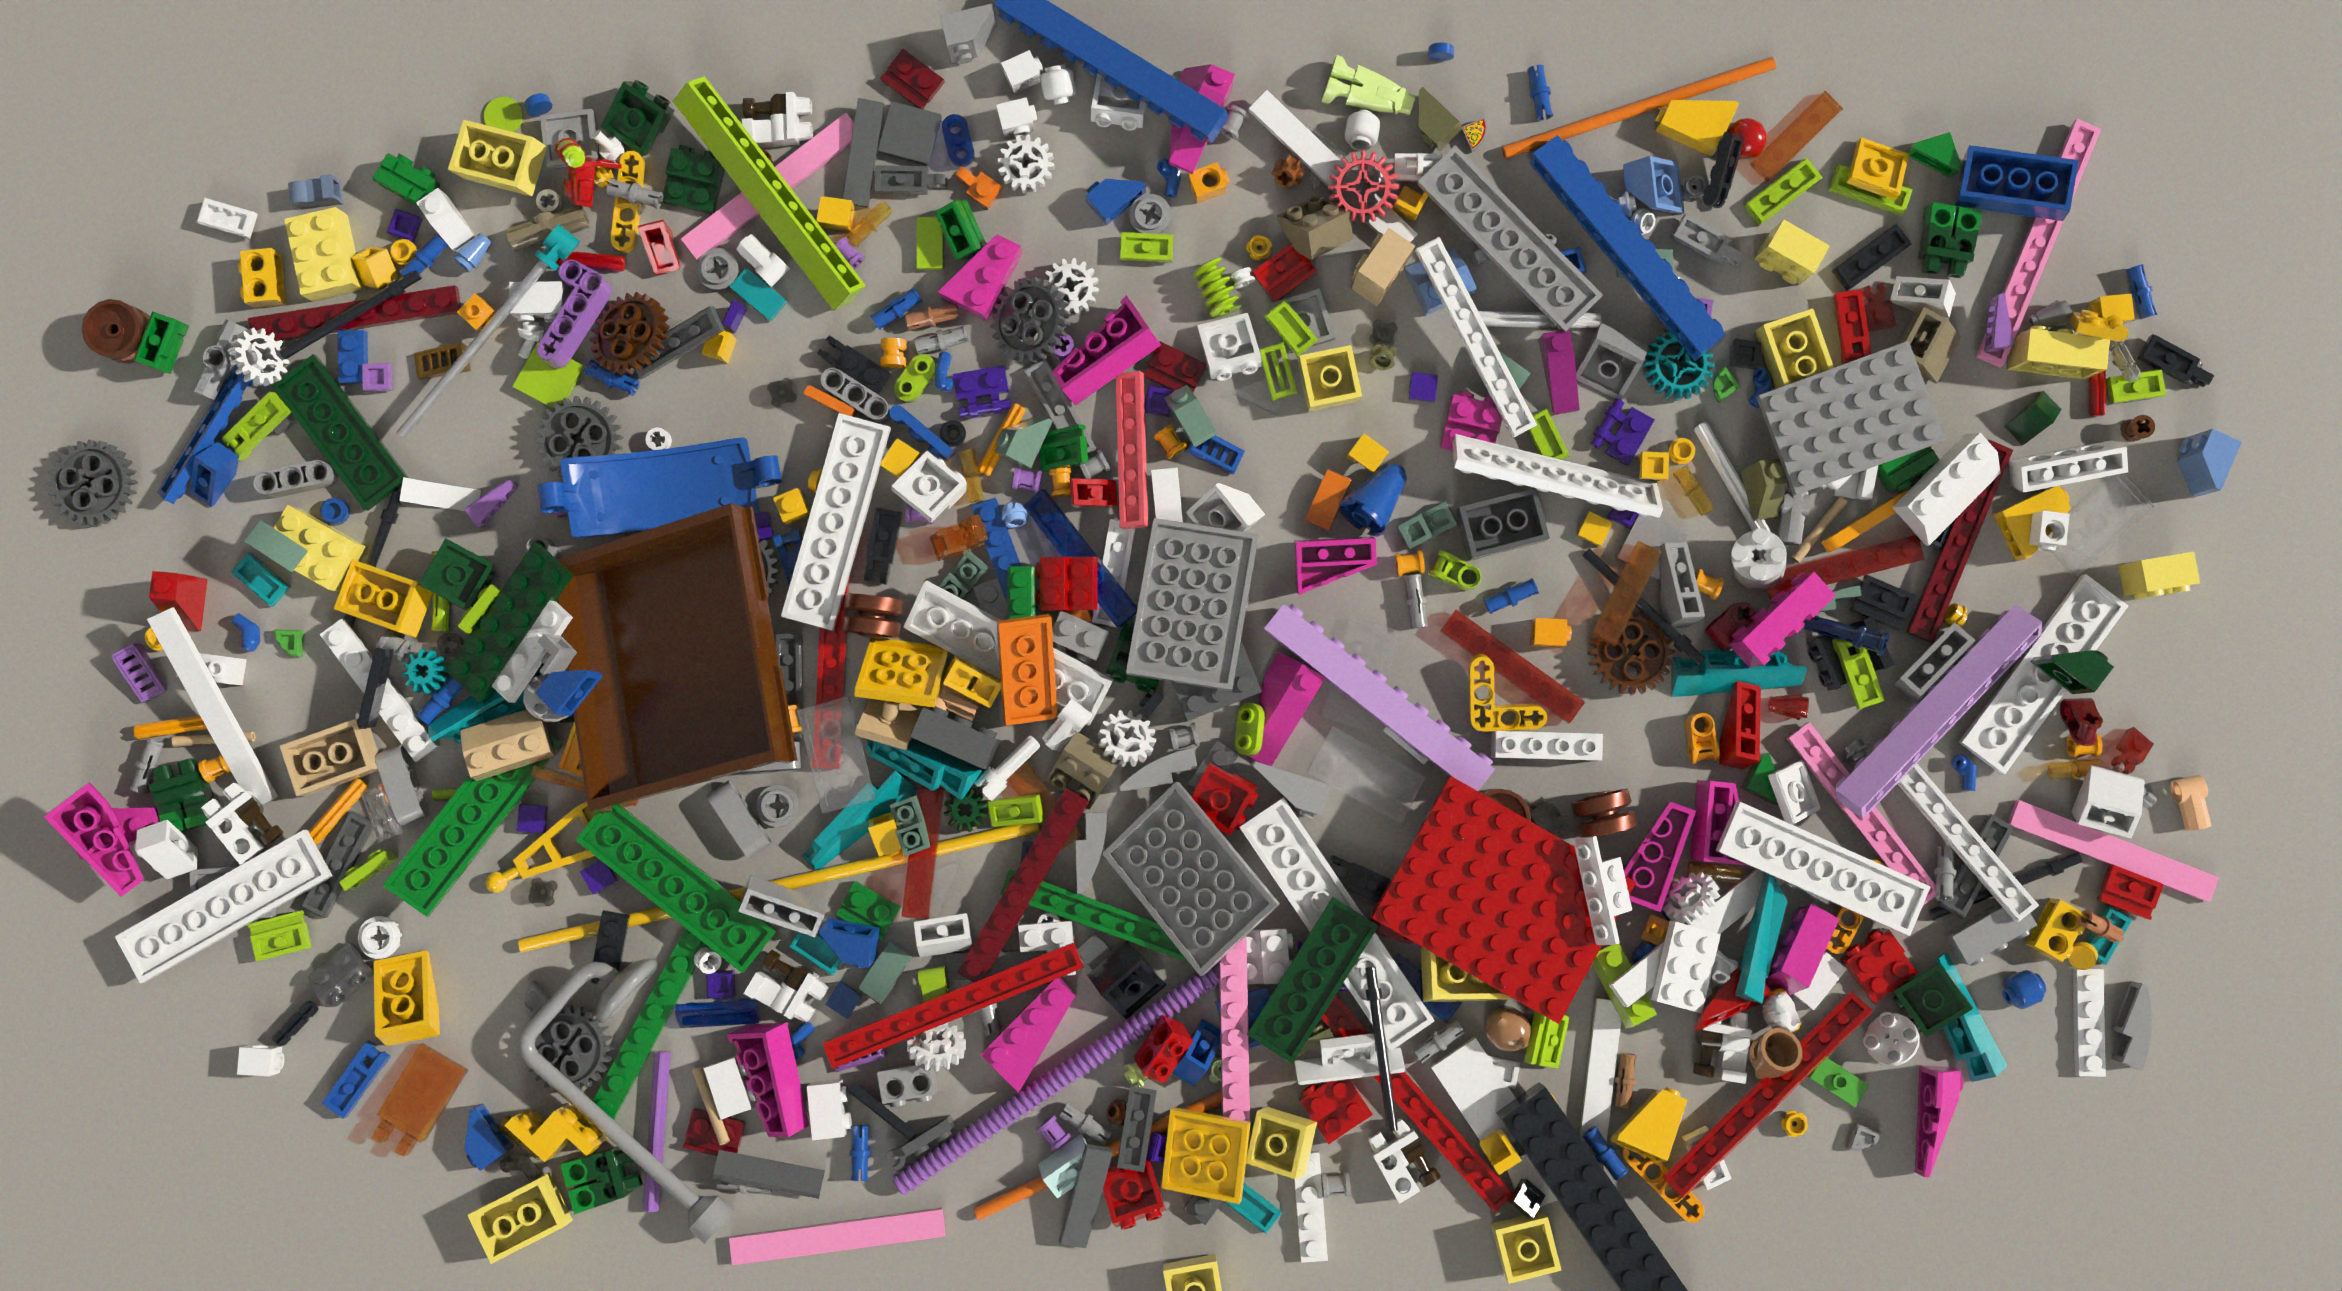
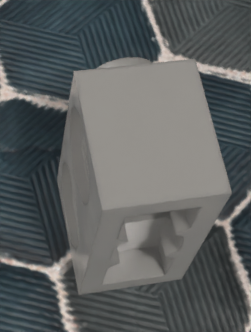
M914 1062L881 1068L877 1072L882 1104L890 1103V1107L905 1105L906 1100L916 1098V1102L932 1100V1095L938 1092L935 1069L932 1066L925 1070V1064L916 1066ZM922 1075L926 1077L928 1086L926 1088L917 1087L915 1084L916 1076ZM889 1081H898L902 1086L901 1092H891L888 1087Z

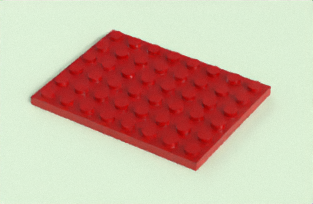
M1448 776L1370 917L1557 1024H1560L1602 945H1596L1575 847L1452 776ZM1625 876L1628 893L1630 895L1631 891L1633 890L1636 884V881Z

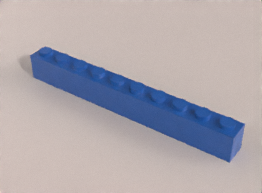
M996 0L994 6L999 11L998 16L1010 25L1015 22L1020 26L1019 29L1031 38L1033 35L1041 38L1040 42L1050 50L1057 48L1062 51L1061 55L1071 63H1075V61L1083 64L1082 68L1089 74L1096 76L1098 73L1105 78L1103 81L1110 87L1117 89L1119 86L1126 91L1125 95L1138 103L1139 100H1142L1148 104L1146 107L1158 116L1161 113L1168 116V121L1179 129L1183 126L1191 131L1190 135L1200 142L1207 140L1213 143L1229 118L1225 108L1048 0Z
M1557 135L1533 152L1529 164L1692 359L1696 361L1716 346L1725 336L1720 322L1710 317L1706 312L1703 302L1694 298L1683 279H1678L1673 273L1670 263L1657 254L1654 244L1641 235L1637 224L1632 219H1628L1625 216L1618 201L1612 200L1609 197L1602 182L1595 180L1589 173L1586 163L1578 160L1573 154L1570 144L1565 140L1562 141Z

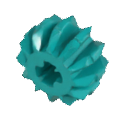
M420 649L418 655L415 653L409 654L411 662L404 661L402 663L404 667L408 668L407 671L401 673L402 677H409L405 685L407 687L413 686V691L416 693H420L423 690L425 694H431L433 688L435 690L441 689L439 681L446 682L448 680L446 676H443V672H447L446 668L448 666H441L445 658L442 656L437 657V652L434 650H430L427 653L425 649ZM428 667V671H423V668ZM422 672H427L428 675L423 676Z

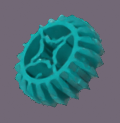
M1670 331L1665 333V337L1661 335L1656 337L1657 343L1651 342L1649 344L1651 351L1646 353L1645 358L1650 361H1645L1642 364V367L1649 369V371L1643 374L1644 377L1652 378L1648 386L1652 387L1656 384L1658 386L1655 391L1656 394H1660L1664 390L1665 399H1669L1673 393L1675 401H1679L1682 395L1688 400L1692 397V393L1694 395L1700 394V387L1706 388L1708 386V382L1705 379L1713 377V374L1708 370L1714 368L1715 364L1707 361L1713 357V353H1705L1696 360L1697 364L1689 359L1687 351ZM1680 346L1676 355L1668 354L1665 356L1661 354L1666 347ZM1679 359V366L1683 368L1677 372L1678 369L1675 362ZM1660 367L1666 369L1668 373L1667 379L1661 373ZM1681 375L1696 376L1692 383L1686 385L1676 384Z

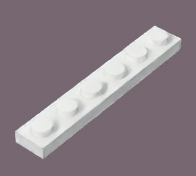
M340 619L322 632L320 636L361 691L365 693L373 656L347 621ZM387 677L379 715L415 762H419L438 748L439 744L429 739L428 729L389 677Z

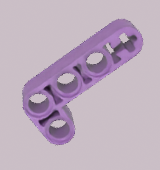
M567 260L560 265L559 276L573 291L537 347L538 355L556 369L563 368L569 363L612 294L611 285L598 272L575 260Z

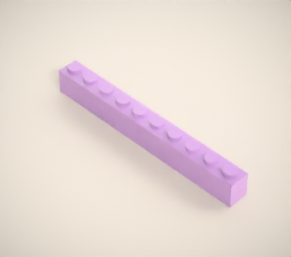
M1285 604L1281 606L1265 626L1264 631L1317 673L1326 677L1327 681L1448 776H1452L1479 791L1495 770L1491 766L1493 761L1481 752L1478 755L1469 749L1472 745L1460 735L1457 739L1449 733L1451 728L1438 719L1434 722L1427 716L1429 711L1419 703L1413 705L1406 700L1408 694L1397 686L1392 689L1385 683L1387 678L1377 670L1369 671L1364 667L1366 662L1357 654L1353 653L1350 656L1343 650L1345 645L1335 637H1332L1331 640L1322 634L1324 629L1313 620L1310 624L1302 618L1304 613L1293 604L1289 607Z
M2016 604L2009 611L2005 610L1997 619V624L1992 629L1988 628L1982 633L1979 642L1974 647H1969L1963 653L1962 660L1956 666L1952 665L1946 670L1944 678L1938 685L1936 683L1933 684L1926 692V697L1920 703L1916 702L1911 706L1905 719L1897 721L1892 726L1890 734L1884 740L1880 739L1875 743L1872 753L1867 758H1861L1856 763L1854 771L1848 777L1844 776L1836 785L1837 801L1863 819L2042 634V621Z

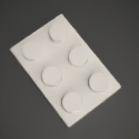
M1670 921L1651 1000L1702 1014L1721 934Z

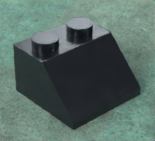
M1128 941L1117 948L1087 975L1100 995L1126 1020L1166 986L1161 977Z

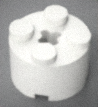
M1760 528L1745 533L1735 542L1731 552L1732 569L1735 578L1740 584L1750 589H1768L1775 586L1782 579L1786 569L1787 553L1781 539L1775 534ZM1755 558H1758V559L1763 558V559H1764V562H1761L1760 560H1757L1756 562H1754V559H1755Z

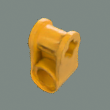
M1694 712L1688 715L1684 726L1687 738V754L1690 763L1696 764L1697 761L1707 759L1718 761L1720 752L1713 718L1706 713ZM1699 717L1705 723L1703 730L1700 732L1694 727L1695 720Z

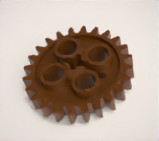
M635 292L634 296L626 293L625 300L618 296L616 305L609 302V310H601L603 318L595 320L599 326L591 329L596 336L590 339L595 344L591 351L595 353L594 359L599 362V365L613 374L617 372L621 376H624L625 372L633 375L635 368L641 372L643 363L650 366V358L652 356L655 358L659 357L656 350L665 348L661 344V340L668 339V336L663 332L670 329V326L665 323L669 317L664 314L666 310L660 306L658 301L645 293L641 295Z
M1629 609L1624 617L1620 610L1616 613V619L1611 614L1606 617L1607 623L1601 621L1598 624L1600 630L1595 629L1592 631V635L1597 639L1588 641V644L1593 646L1594 649L1589 650L1587 655L1594 656L1595 658L1589 662V665H1597L1598 667L1593 674H1602L1603 677L1600 683L1602 684L1608 680L1610 682L1609 690L1619 686V694L1624 693L1626 688H1628L1630 696L1636 693V689H1638L1640 694H1644L1646 686L1653 690L1656 688L1655 682L1661 684L1664 681L1662 675H1668L1671 672L1665 666H1670L1674 663L1668 656L1675 653V650L1668 649L1667 647L1673 641L1665 639V634L1655 624L1651 623L1650 619H1644L1641 611L1634 616L1632 609ZM1626 628L1634 631L1635 640L1626 637ZM1643 636H1646L1647 640L1619 669H1615V664L1628 653L1629 649ZM1610 646L1617 650V658H1612L1607 654V647ZM1644 647H1650L1654 650V658H1649L1645 655ZM1627 665H1632L1636 668V677L1630 676L1627 673Z

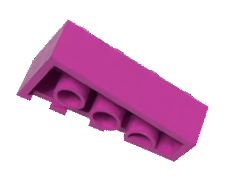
M1127 295L1120 301L1122 305L1114 313L1110 311L1104 318L1106 322L1096 332L1092 330L1085 337L1086 341L1081 348H1075L1052 372L1061 389L1075 406L1161 346Z
M787 1022L747 1024L726 1034L729 1043L734 1042L738 1054L735 1057L738 1065L744 1066L749 1080L745 1081L749 1091L751 1090L756 1095L758 1102L755 1106L768 1137H790L810 1126Z

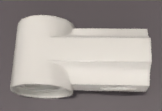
M753 234L745 237L736 249L770 287L790 270L774 252L771 253Z
M1071 698L1058 714V719L1042 737L1045 745L1052 750L1060 752L1072 736L1084 727L1093 714Z

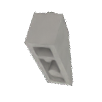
M1687 542L1664 543L1661 549L1660 606L1663 618L1674 628L1689 627L1705 617Z
M1251 761L1250 766L1276 792L1284 797L1292 807L1298 808V814L1313 818L1314 814L1322 816L1331 785Z

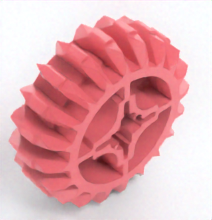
M1365 150L1361 151V159H1357L1356 153L1352 152V162L1349 163L1343 157L1341 160L1345 167L1342 169L1339 165L1334 166V169L1340 172L1338 177L1333 174L1329 176L1330 179L1336 181V185H1328V190H1336V194L1329 196V199L1331 201L1339 199L1340 202L1337 203V206L1339 208L1343 206L1345 212H1352V222H1355L1357 215H1361V223H1366V215L1369 214L1371 221L1374 222L1376 221L1374 213L1377 211L1384 217L1386 214L1382 207L1385 205L1389 209L1393 208V205L1387 202L1389 197L1394 200L1398 198L1396 194L1391 193V189H1399V184H1391V180L1398 178L1397 173L1388 174L1393 169L1392 164L1387 165L1385 168L1382 166L1386 161L1384 156L1378 162L1375 161L1377 157L1376 152H1372L1370 159H1366L1367 153ZM1360 165L1357 180L1351 183H1343L1346 174L1352 168ZM1368 165L1377 168L1382 173L1385 183L1372 182L1369 179ZM1363 173L1364 179L1368 180L1367 184L1370 183L1371 186H1377V188L1366 190L1364 201L1363 195L1360 194L1361 190L1357 191L1356 188H1350L1362 183ZM1342 191L1355 192L1358 195L1359 209L1347 203ZM1376 191H1385L1380 202L1374 207L1367 209L1370 194Z

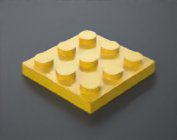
M870 638L855 686V697L935 708L949 652L937 645L888 638Z
M1176 1107L1171 1108L1161 1188L1239 1204L1242 1201L1250 1122Z

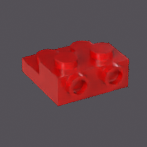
M1040 557V563H1037L1035 567L1036 577L1040 578V589L1036 591L1035 600L1037 605H1040V610H1098L1097 557Z
M1209 762L1191 797L1219 830L1231 836L1234 829L1240 830L1239 827L1243 825L1246 816L1243 815L1247 806L1252 808L1259 794L1255 792L1256 784L1236 773L1232 775Z
M1884 928L1872 930L1867 934V940L1860 945L1857 943L1849 947L1845 951L1846 955L1840 959L1872 1003H1877L1917 973L1914 966L1905 956L1903 947L1892 932Z
M1350 1079L1321 1082L1317 1086L1313 1083L1301 1091L1302 1096L1299 1097V1101L1312 1121L1317 1122L1316 1126L1328 1144L1373 1115Z
M1146 1158L1144 1172L1117 1168V1166L1108 1168L1103 1193L1112 1224L1115 1227L1120 1226L1121 1230L1135 1227L1136 1221L1145 1217L1147 1221H1153L1162 1217L1161 1212L1166 1211V1207L1151 1160Z

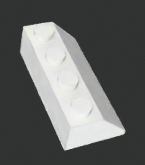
M1981 433L1963 435L1892 508L1926 546H1929L2000 474L1998 452Z

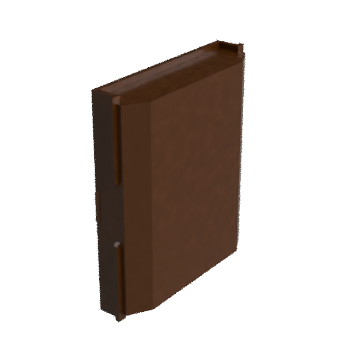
M730 503L557 559L574 575L556 600L573 617L561 634L577 651L565 671L589 670L600 672L603 675L573 713L588 810L590 812L604 814L611 812L614 805L648 798L775 762L791 763L798 761L782 669L779 668L767 600L769 595L753 507L745 508Z

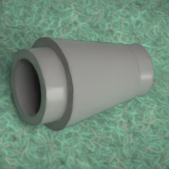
M2056 300L2034 313V315L2029 316V323L2031 327L2045 326L2047 328L2066 325L2067 321L2071 320L2072 311L2066 300L2061 302Z

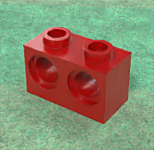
M1162 1015L1133 1058L1143 1075L1165 1084L1192 1044L1193 1039L1182 1023Z

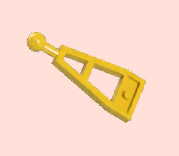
M587 801L572 809L513 860L514 867L503 873H490L485 880L486 888L493 893H499L506 888L508 881L521 875L522 879L594 857L595 855L586 850L563 858L553 838L578 817H580L586 827L597 812H590L588 810ZM544 846L552 862L530 869L526 860Z

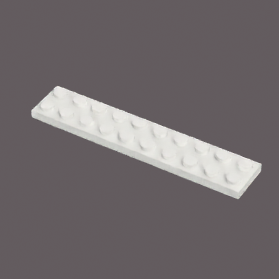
M1284 797L1239 827L1310 932L1332 896L1363 915ZM1374 933L1344 983L1372 1023L1370 1001H1367L1365 992L1368 989L1365 968L1376 966L1378 987L1382 989L1383 996L1380 1002L1386 1045L1391 1051L1435 1020L1376 933Z

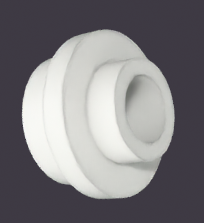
M1638 209L1631 218L1637 224L1641 235L1649 233L1654 228L1655 216L1648 209Z

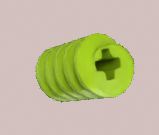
M1221 257L1207 261L1200 265L1193 273L1194 279L1200 280L1197 283L1198 288L1204 289L1201 293L1202 298H1209L1205 304L1207 308H1213L1209 312L1213 318L1231 314L1242 306L1233 305L1239 298L1238 295H1229L1234 290V286H1225L1230 277H1221L1226 267L1217 268V264L1222 261Z

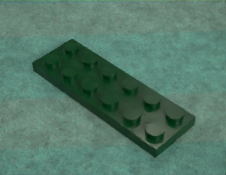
M312 354L284 375L281 380L271 385L364 510L369 511L393 493V490L401 487L403 477L409 478L317 355Z
M533 543L446 668V671L478 702L485 703L494 691L493 683L549 600L556 602L574 575L541 544Z
M1332 896L1247 1032V1035L1293 1064L1374 935L1378 925Z

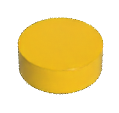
M2087 942L2073 944V952L2068 957L2070 964L2080 970H2088L2094 967L2098 958L2095 947Z

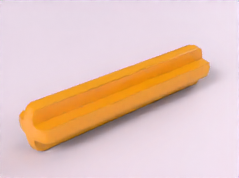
M1012 404L978 466V470L987 476L992 474L1001 455L995 453L997 439L1004 432L1005 428L1018 424L1025 413V408L1021 405Z
M200 715L139 724L133 727L136 739L207 729Z
M360 778L354 779L308 831L315 844H319L368 789L366 782Z

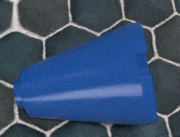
M1397 463L1385 464L1341 500L1339 506H1343L1340 510L1342 515L1357 529L1360 530L1362 527L1370 530L1367 533L1368 535L1381 536L1387 527L1406 483L1405 469Z

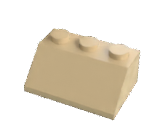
M527 709L460 730L464 759L470 778L475 781L555 756L545 721L535 718Z

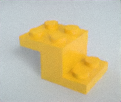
M570 1103L555 1110L544 1123L541 1115L527 1109L513 1116L504 1125L543 1162L559 1154L570 1141L588 1156L600 1148L608 1139Z

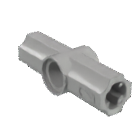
M225 319L213 345L208 347L203 353L204 364L191 388L192 391L212 400L216 399L228 373L232 372L236 366L230 364L235 359V356L229 354V351L235 348L232 346L231 341L237 339L236 335L249 329ZM223 354V361L217 365L218 357Z
M1788 480L1779 511L1780 519L1777 536L1783 544L1801 545L1804 519L1809 513L1811 498L1808 495V491L1793 496Z

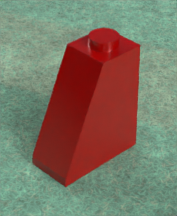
M152 571L149 598L160 612L174 607L186 630L201 631L208 579L180 573Z

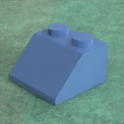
M1451 247L1446 251L1469 295L1472 296L1477 287L1467 265ZM1419 261L1405 267L1404 270L1425 316L1443 309L1444 306L1421 262Z
M2214 429L2189 436L2182 441L2179 447V452L2181 453L2177 461L2192 496L2198 497L2222 490L2242 443L2241 441Z

